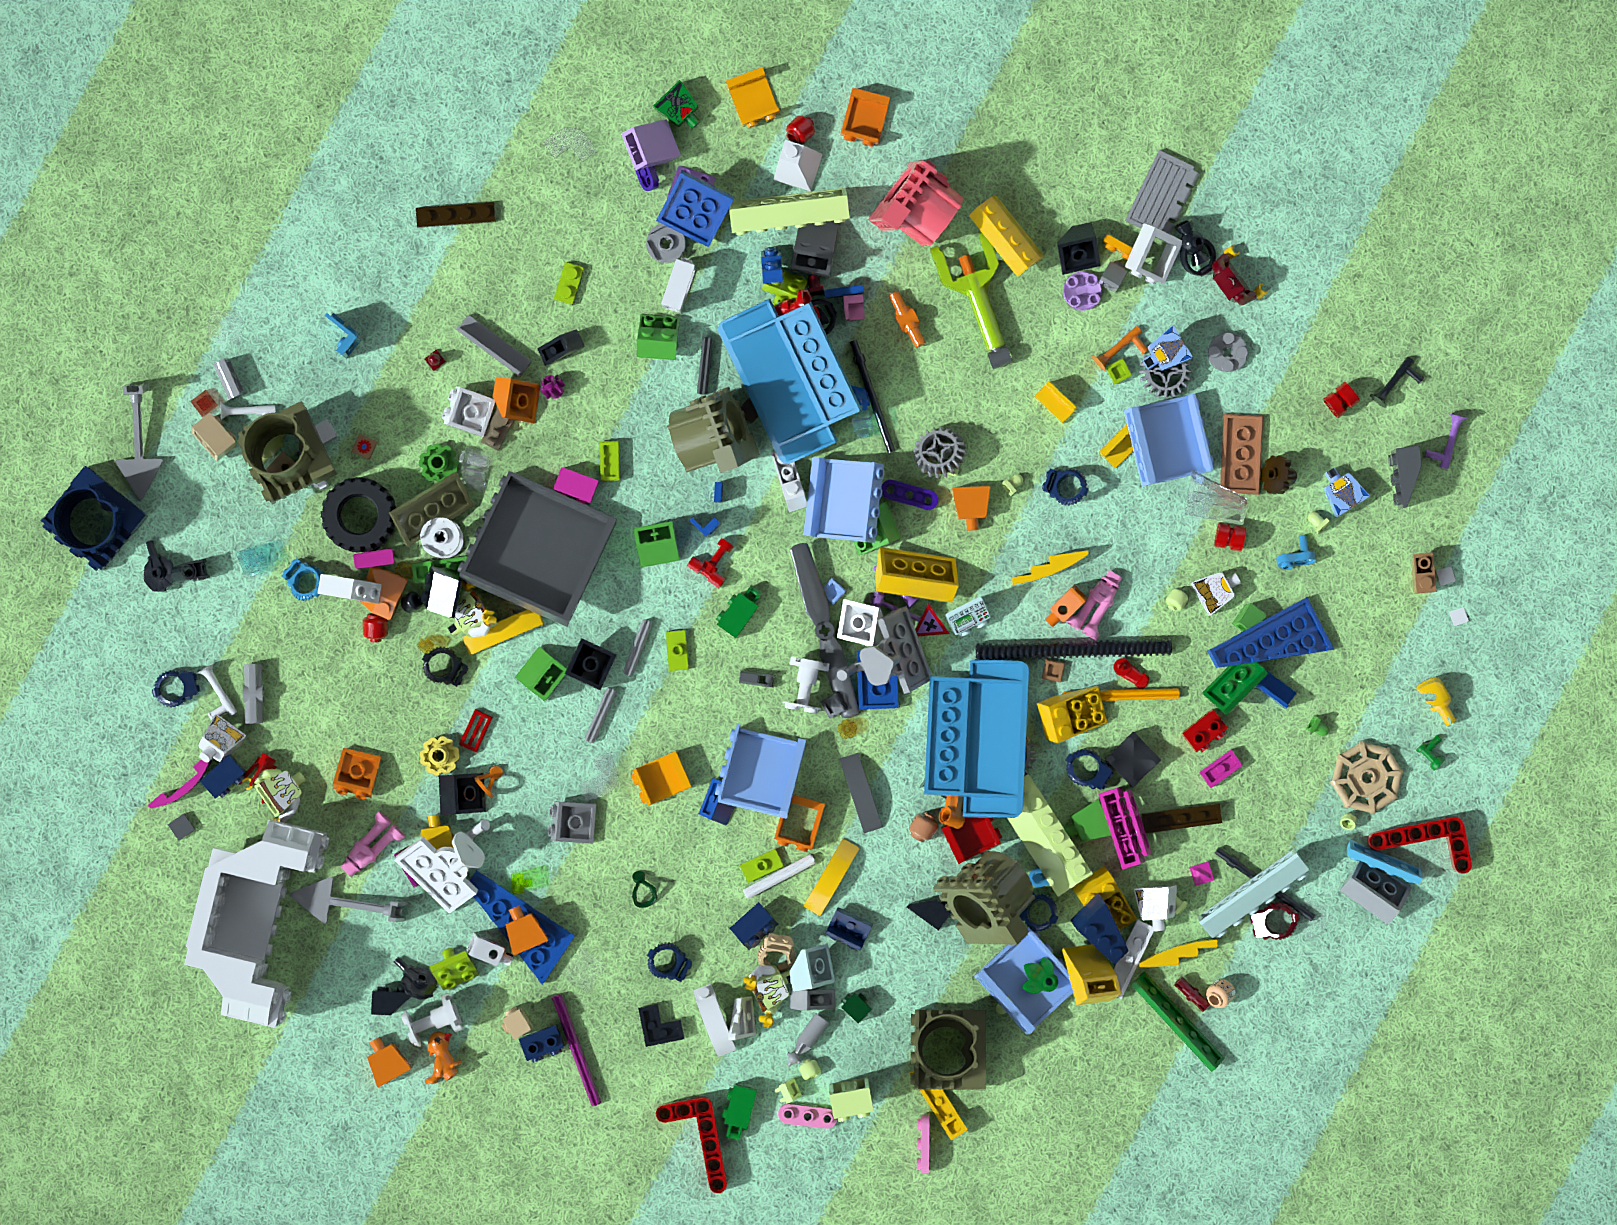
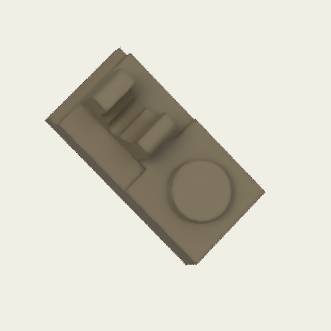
M497 408L481 443L499 451L514 420L503 418Z

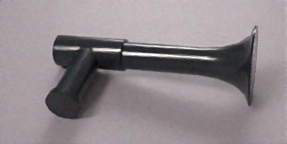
M1407 357L1386 386L1375 395L1370 394V397L1380 406L1386 408V397L1405 373L1417 381L1418 384L1424 377L1411 368L1414 361Z

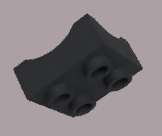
M1132 732L1105 758L1131 787H1134L1161 761L1135 732Z

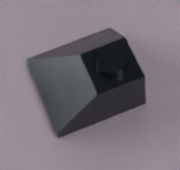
M1092 222L1072 226L1057 242L1062 275L1101 266L1097 238Z

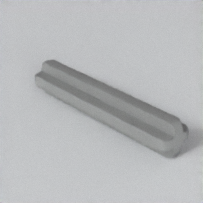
M642 620L623 673L633 676L652 627L651 621Z
M610 687L606 689L585 736L586 741L590 743L595 742L615 698L616 690Z

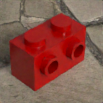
M1211 709L1184 730L1181 735L1195 752L1200 750L1202 753L1211 746L1209 742L1214 738L1216 740L1222 738L1226 734L1225 730L1228 727L1217 713Z

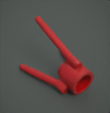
M262 753L261 757L258 756L252 766L244 773L245 778H247L256 767L258 768L249 785L253 786L263 770L276 769L277 766L274 765L276 760Z

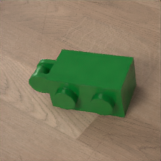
M751 584L744 595L741 593L738 595L733 594L727 603L730 605L727 611L722 610L716 618L719 621L717 625L734 638H737L759 606L755 603L763 592ZM749 593L755 596L753 601L746 598Z
M734 1084L733 1088L729 1087L726 1098L730 1099L729 1107L724 1106L722 1118L725 1119L724 1124L729 1125L726 1138L739 1141L742 1128L748 1129L757 1089ZM731 1127H740L739 1132L731 1131Z

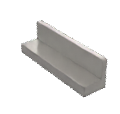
M469 315L456 328L459 333L519 377L522 376L532 362Z

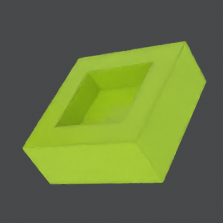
M1123 358L1105 367L1113 385L1132 376Z

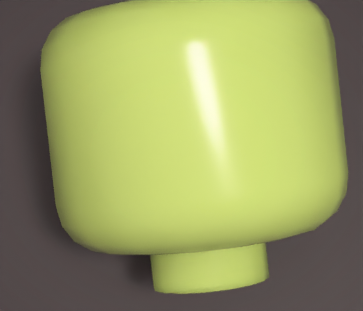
M1173 589L1166 598L1168 607L1173 611L1182 610L1188 602V596L1179 589Z
M806 1059L799 1067L801 1075L806 1081L814 1079L821 1074V1069L816 1060Z

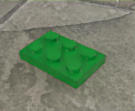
M1257 662L1228 666L1202 694L1227 715L1268 673Z

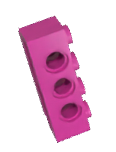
M1121 786L1099 793L1098 795L1122 869L1144 863V856H1148L1152 852L1132 789L1123 792Z

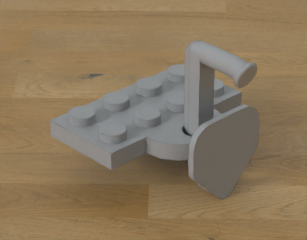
M907 606L900 607L878 619L877 621L884 637L879 646L862 649L860 651V662H855L837 672L838 679L844 681L851 674L864 670L868 681L875 686L888 683L891 676H898L904 694L910 693L929 682L932 674Z

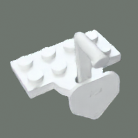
M484 819L468 832L456 833L452 840L453 847L435 849L424 837H421L398 854L394 861L448 913H451L476 895L478 891L465 877L468 874L469 867L480 868L483 865L485 855L473 842V839L481 832L489 830L490 824Z

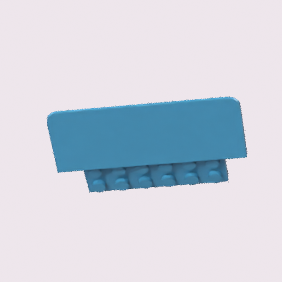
M769 298L723 320L719 324L718 332L778 458L783 463L789 464L836 443L838 439L830 424L857 413L862 408L812 303H807L779 316Z
M970 660L969 678L930 676L924 795L964 797L963 817L1016 818L1022 813L1029 668L1026 663L1007 660Z

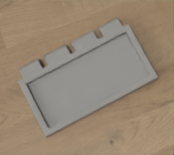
M1159 150L1125 221L1142 229L1145 223L1171 235L1175 225L1168 221L1171 219L1177 222L1183 210V207L1178 205L1177 202L1185 204L1192 189L1186 187V183L1194 187L1199 176L1198 172L1193 171L1194 166Z

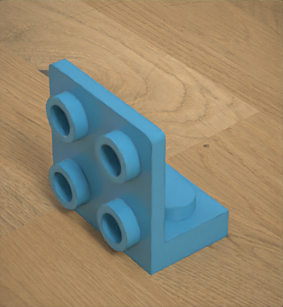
M326 313L324 316L348 334L347 338L343 337L338 342V349L336 350L347 359L361 342L358 338L360 334L349 325L345 328L343 326L344 321L336 314L332 313V315Z

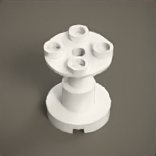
M447 518L432 519L421 530L420 539L424 550L437 558H451L463 546V533L460 527ZM442 535L446 538L445 541H440Z
M791 657L790 665L799 666L796 682H800L797 703L783 701L785 708L799 710L800 706L805 707L804 711L818 714V710L822 708L808 706L811 687L816 685L818 670L829 671L830 664Z
M450 993L441 996L443 1006L431 1010V1015L413 1022L408 1010L401 1014L404 1025H407L410 1029L408 1037L412 1044L414 1043L415 1046L421 1047L418 1033L434 1026L439 1029L451 1024L455 1032L463 1030L462 1025H460L462 1021L456 1005L450 1002V999H452Z

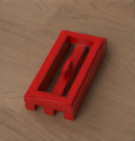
M475 709L459 745L477 753L493 717ZM478 714L480 715L479 721L468 744L464 742ZM484 718H486L487 721L475 747H472Z

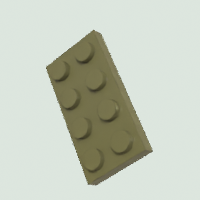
M454 472L392 510L389 514L405 545L409 547L420 540L421 530L428 521L435 518L452 520L474 505L459 475Z

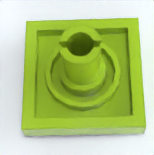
M782 268L783 282L765 283L761 290L775 295L772 302L774 306L777 305L779 300L780 303L786 299H791L795 302L797 293L806 288L808 279L799 274L786 272Z
M453 948L443 950L444 960L429 966L443 991L452 989L456 985L470 981L479 975L468 953L463 951L455 955Z

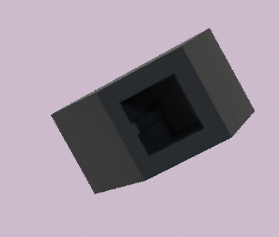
M377 986V990L372 991L371 1015L391 1016L411 996L405 993L403 987H397V991L389 990V987Z

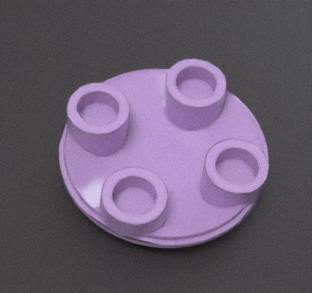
M1081 271L1067 278L1063 286V296L1070 307L1085 311L1099 303L1102 296V287L1098 283L1099 280L1096 275Z

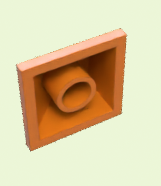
M496 377L493 398L502 417L535 424L540 385L511 378Z
M378 566L370 567L365 581L382 584L379 604L360 602L373 614L391 620L396 613L408 579Z

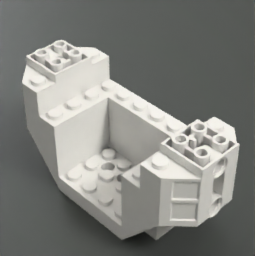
M268 819L262 841L239 852L221 847L212 849L209 866L204 871L186 944L188 951L184 965L203 969L223 996L221 1015L273 1028L285 1022L287 1011H284V1008L290 1002L292 992H289L290 987L285 986L284 983L261 977L266 975L268 964L265 961L266 957L270 956L273 945L270 944L271 937H275L278 926L275 925L276 917L280 918L282 906H279L281 898L284 899L287 887H284L285 880H289L292 869L313 873L317 872L320 868L322 869L325 857H322L323 850L327 849L330 839L327 837V832Z

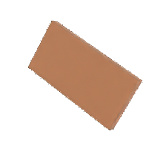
M1224 414L1220 493L1259 495L1263 416Z

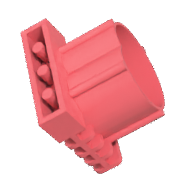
M931 161L909 162L908 168L900 174L898 180L895 181L890 191L887 192L884 200L880 201L867 220L882 231H893L899 228L923 247L927 244L931 246L960 209L964 197L950 187V183L947 182L948 178L935 169L936 165Z

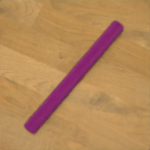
M557 994L552 997V1001L591 1106H597L601 1104L600 1096L562 994Z

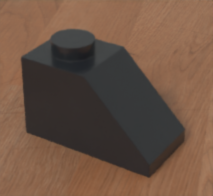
M576 329L557 336L537 349L544 365L547 366L576 353L585 346Z
M937 899L909 903L906 906L938 931L952 913L951 910L945 908L946 901L940 900L939 902Z

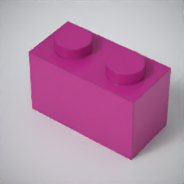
M561 467L553 489L567 497L568 495L574 497L576 501L586 505L587 502L592 503L599 481Z

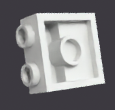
M456 386L455 390L452 389L448 397V400L451 401L449 408H445L442 414L443 424L484 437L495 400Z

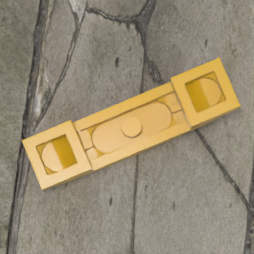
M844 838L841 840L803 905L805 908L821 916L860 849L859 847Z
M919 1089L951 1141L968 1130L943 1090Z

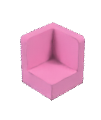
M863 294L843 296L845 321L864 320Z

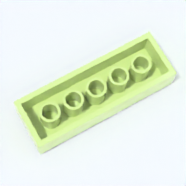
M868 1077L829 1084V1096L834 1119L838 1118V1121L850 1120V1116L858 1115V1118L870 1116V1112H874Z

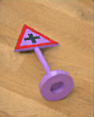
M876 590L869 605L876 607L882 605L893 611L899 608L883 601L885 593ZM929 603L921 617L909 612L911 619L918 621L915 628L918 637L950 634Z

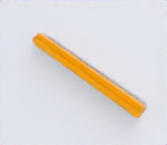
M1178 688L1099 690L1102 701L1180 698V690ZM1064 691L1062 694L1069 693V692H1073V691Z

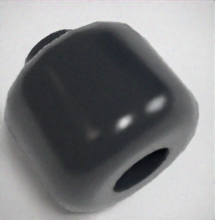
M417 592L405 594L400 601L402 609L407 613H413L423 605L421 596Z

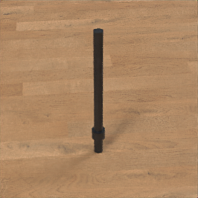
M857 339L850 341L849 343L854 354V363L858 366L866 392H868V398L887 453H891L895 449L865 365V356L861 353Z
M1220 847L1214 852V854L1226 861L1229 867L1232 869L1236 868L1248 878L1252 879L1257 875L1239 862V858L1233 854H1228ZM1282 891L1275 894V897L1291 906L1292 909L1309 921L1314 919L1315 915Z

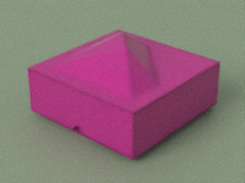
M1208 861L1189 867L1195 886L1214 881Z

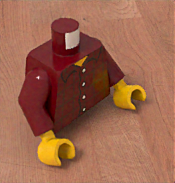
M1235 244L1226 248L1224 253L1213 263V279L1229 301L1237 302L1239 305H1246L1256 298L1261 299L1264 297L1268 290L1265 292L1261 289L1264 286L1263 283L1259 284L1253 291L1249 289L1230 262V259L1240 254V251L1234 252L1233 247Z

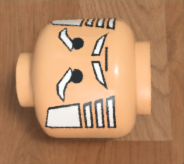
M1218 979L1207 989L1206 995L1208 1002L1212 1006L1224 1008L1235 998L1236 991L1229 981Z

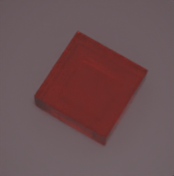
M207 390L190 401L202 417L218 406Z

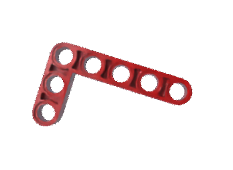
M1448 817L1370 833L1367 837L1368 846L1374 850L1446 837L1453 870L1465 874L1472 868L1465 826L1458 817ZM1456 820L1459 824L1456 831H1451L1449 827L1450 822ZM1433 824L1439 826V832L1436 835H1432L1430 832V827ZM1414 828H1418L1420 831V836L1416 839L1411 837V830ZM1394 832H1399L1401 835V839L1397 843H1394L1391 839ZM1376 835L1381 837V844L1379 846L1372 844V838ZM1456 840L1462 842V848L1458 851L1453 847ZM1461 859L1466 861V867L1463 870H1459L1457 867V863Z
M701 1096L659 1105L656 1110V1118L662 1123L696 1117L709 1188L714 1193H722L727 1187V1179L711 1099ZM700 1101L708 1102L709 1109L706 1111L700 1110L698 1103ZM682 1104L688 1105L690 1108L689 1113L681 1114L679 1106ZM662 1108H667L670 1111L668 1118L660 1116L659 1111ZM705 1120L711 1121L713 1124L712 1129L704 1130L702 1122ZM714 1140L716 1148L713 1150L707 1149L705 1146L706 1141ZM712 1159L718 1160L720 1167L712 1169L709 1166V1161ZM715 1179H721L724 1185L722 1188L717 1189L713 1186L712 1182Z

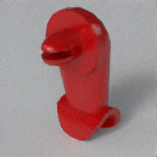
M1120 658L1115 661L1113 669L1117 675L1132 682L1138 689H1144L1148 685L1149 676L1144 672L1141 673L1127 659Z

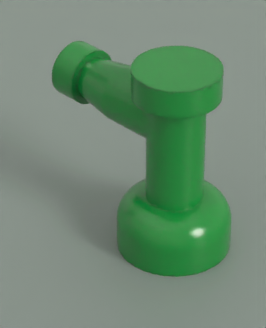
M1437 735L1428 744L1423 742L1416 749L1418 753L1421 752L1431 762L1430 767L1433 771L1445 761L1443 757H1436L1431 752L1442 741Z

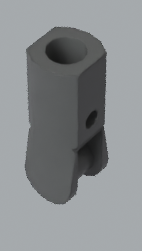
M741 670L739 683L774 688L773 678H776V675ZM760 675L766 676L765 684L759 683Z

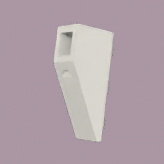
M776 451L771 452L789 512L807 507V501L795 463H783L778 458Z

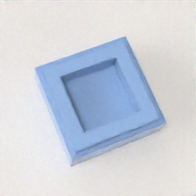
M833 578L824 586L827 599L832 605L846 592Z

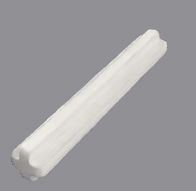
M810 854L745 888L743 892L746 898L749 899L814 865L815 860Z

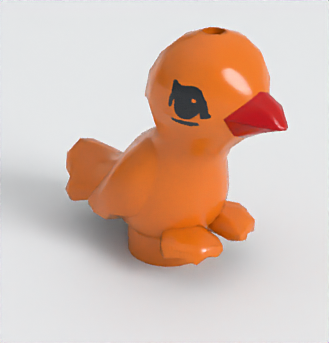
M437 1031L429 1037L428 1051L430 1056L435 1054L436 1057L434 1072L432 1076L425 1079L426 1084H436L441 1077L448 1081L459 1072L456 1067L462 1061H455L448 1050L449 1040L452 1036L451 1033Z

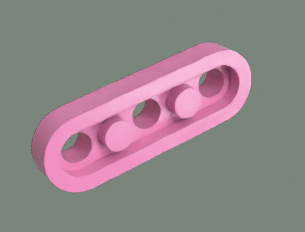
M784 1104L778 1111L779 1119L785 1124L829 1129L837 1122V1119L833 1117L832 1109ZM785 1111H791L792 1116L789 1118L785 1117ZM805 1113L811 1114L810 1120L804 1118ZM829 1115L831 1121L825 1122L823 1120L824 1116Z
M921 1114V1118H917V1130H921V1138H917V1150H921V1158H917V1170H921V1174H929V1115Z

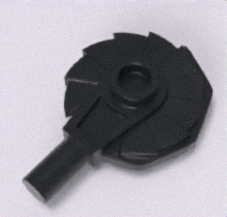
M153 540L147 541L146 546L150 556L144 566V582L154 592H167L166 588L173 585L171 584L173 582L171 578V569L174 567L173 563L166 557L157 554Z
M397 957L394 963L403 971L401 984L405 993L418 1000L433 997L438 983L433 974L427 968L408 966L400 957Z

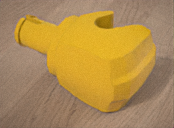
M1428 678L1416 686L1417 691L1421 694H1436L1434 699H1428L1425 702L1432 705L1430 707L1431 712H1439L1445 726L1451 725L1447 717L1450 718L1452 723L1457 721L1448 706L1452 701L1451 696L1440 678Z

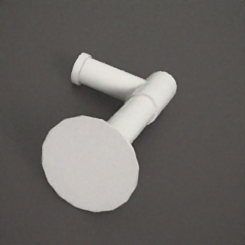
M220 401L221 421L229 415H264L275 413V405L228 407Z
M214 663L198 672L208 679L222 703V706L208 713L211 720L215 714L221 715L226 711L229 716L237 713L229 697L215 678L212 669Z

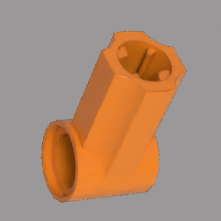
M947 796L945 807L939 813V821L942 824L956 829L963 826L965 822L962 812L964 797Z

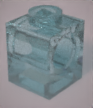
M870 409L861 410L851 415L854 436L858 435V439L870 437V433H873Z

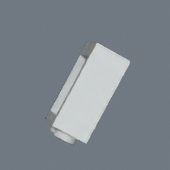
M1144 223L1125 267L1132 270L1130 274L1139 278L1142 275L1145 276V281L1154 285L1156 282L1165 284L1181 248L1182 240ZM1154 238H1157L1167 244L1154 273H1150L1142 269V265Z
M681 257V260L676 259L661 303L663 308L682 313L696 270L692 260Z
M321 574L318 594L379 604L382 584Z

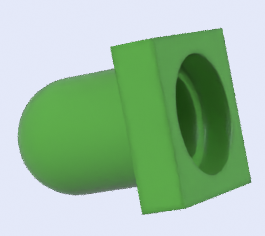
M1313 716L1306 728L1309 732H1315L1320 736H1326L1329 733L1328 726L1320 722L1321 719Z

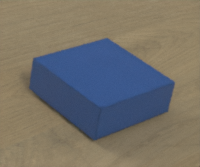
M715 482L714 502L721 503L723 483Z

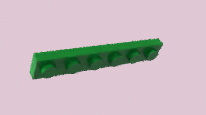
M1145 971L1141 973L1131 984L1132 987L1211 1072L1214 1071L1225 1059L1223 1055Z

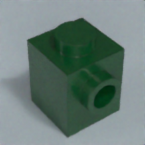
M855 992L852 995L848 993L841 1000L843 1003L841 1008L858 1024L872 1010L867 1004L869 1000L862 993L858 995Z

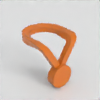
M495 765L490 768L488 774L474 777L477 784L491 799L494 797L491 793L494 779L500 778L503 770ZM490 778L487 788L480 781L481 779Z

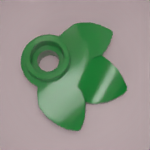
M1043 957L1039 964L1027 963L1024 965L1025 973L1029 978L1022 985L1026 992L1038 994L1041 991L1051 992L1057 988L1058 978L1054 974V965L1049 959ZM1047 978H1050L1052 980V984L1050 986L1046 984Z

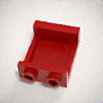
M965 817V822L961 828L956 829L948 825L941 828L958 864L1001 844L1000 839L1003 837L998 827L994 829L991 823L994 821L993 818Z

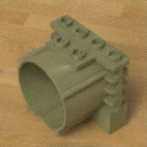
M726 387L707 397L705 395L689 402V406L670 413L669 425L667 427L670 431L676 454L685 467L686 472L717 463L719 471L722 473L737 468L760 455L753 434L748 433L747 426L749 425L745 421L744 411H741L739 407L741 402L740 400L736 401L732 396L737 392L736 388L730 390V387Z
M302 401L280 411L281 413L264 414L255 419L249 426L245 425L243 427L244 432L238 433L240 438L237 441L243 450L241 454L245 462L252 467L249 469L251 476L258 484H262L264 490L261 493L265 501H270L272 504H275L280 499L287 498L291 494L298 493L297 491L303 488H308L313 483L318 484L337 475L308 410ZM282 434L297 436L299 439V450L302 452L298 461L285 471L268 473L264 468L262 460L263 451L267 443L274 437Z
M988 851L975 864H965L957 876L940 877L937 880V884L933 887L935 892H942L939 898L941 901H947L945 908L951 910V917L959 921L955 926L967 944L1018 945L1029 933L1019 915L1035 899V896L1033 895V885L1029 876L1016 859L1013 860L997 851Z
M915 1009V1014H911V1026H915L914 1032H911V1045H914V1052H911L910 1065H914V1073H910V1085H914V1090L985 1091L986 1010ZM940 1027L957 1029L964 1035L966 1040L962 1048V1054L966 1060L965 1065L959 1071L951 1074H941L932 1070L926 1064L922 1053L925 1038L933 1030Z

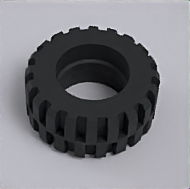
M362 477L348 478L341 483L338 482L326 494L327 497L322 503V526L328 538L338 547L355 553H363L376 550L382 544L389 541V537L395 531V524L389 512L397 507L393 496L380 483ZM366 497L375 504L378 518L374 527L368 532L361 534L353 533L343 525L341 511L344 504L351 498Z

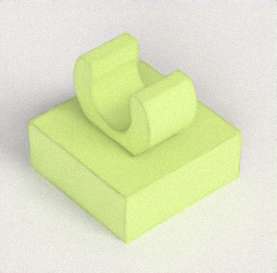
M794 1078L785 1081L775 1090L776 1092H782L783 1098L780 1099V1102L786 1101V1103H790L802 1096Z

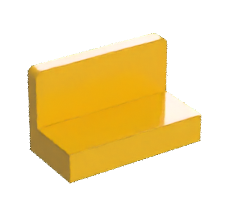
M1049 381L1034 396L1062 424L1077 409Z
M1127 424L1098 452L1114 468H1117L1133 451Z

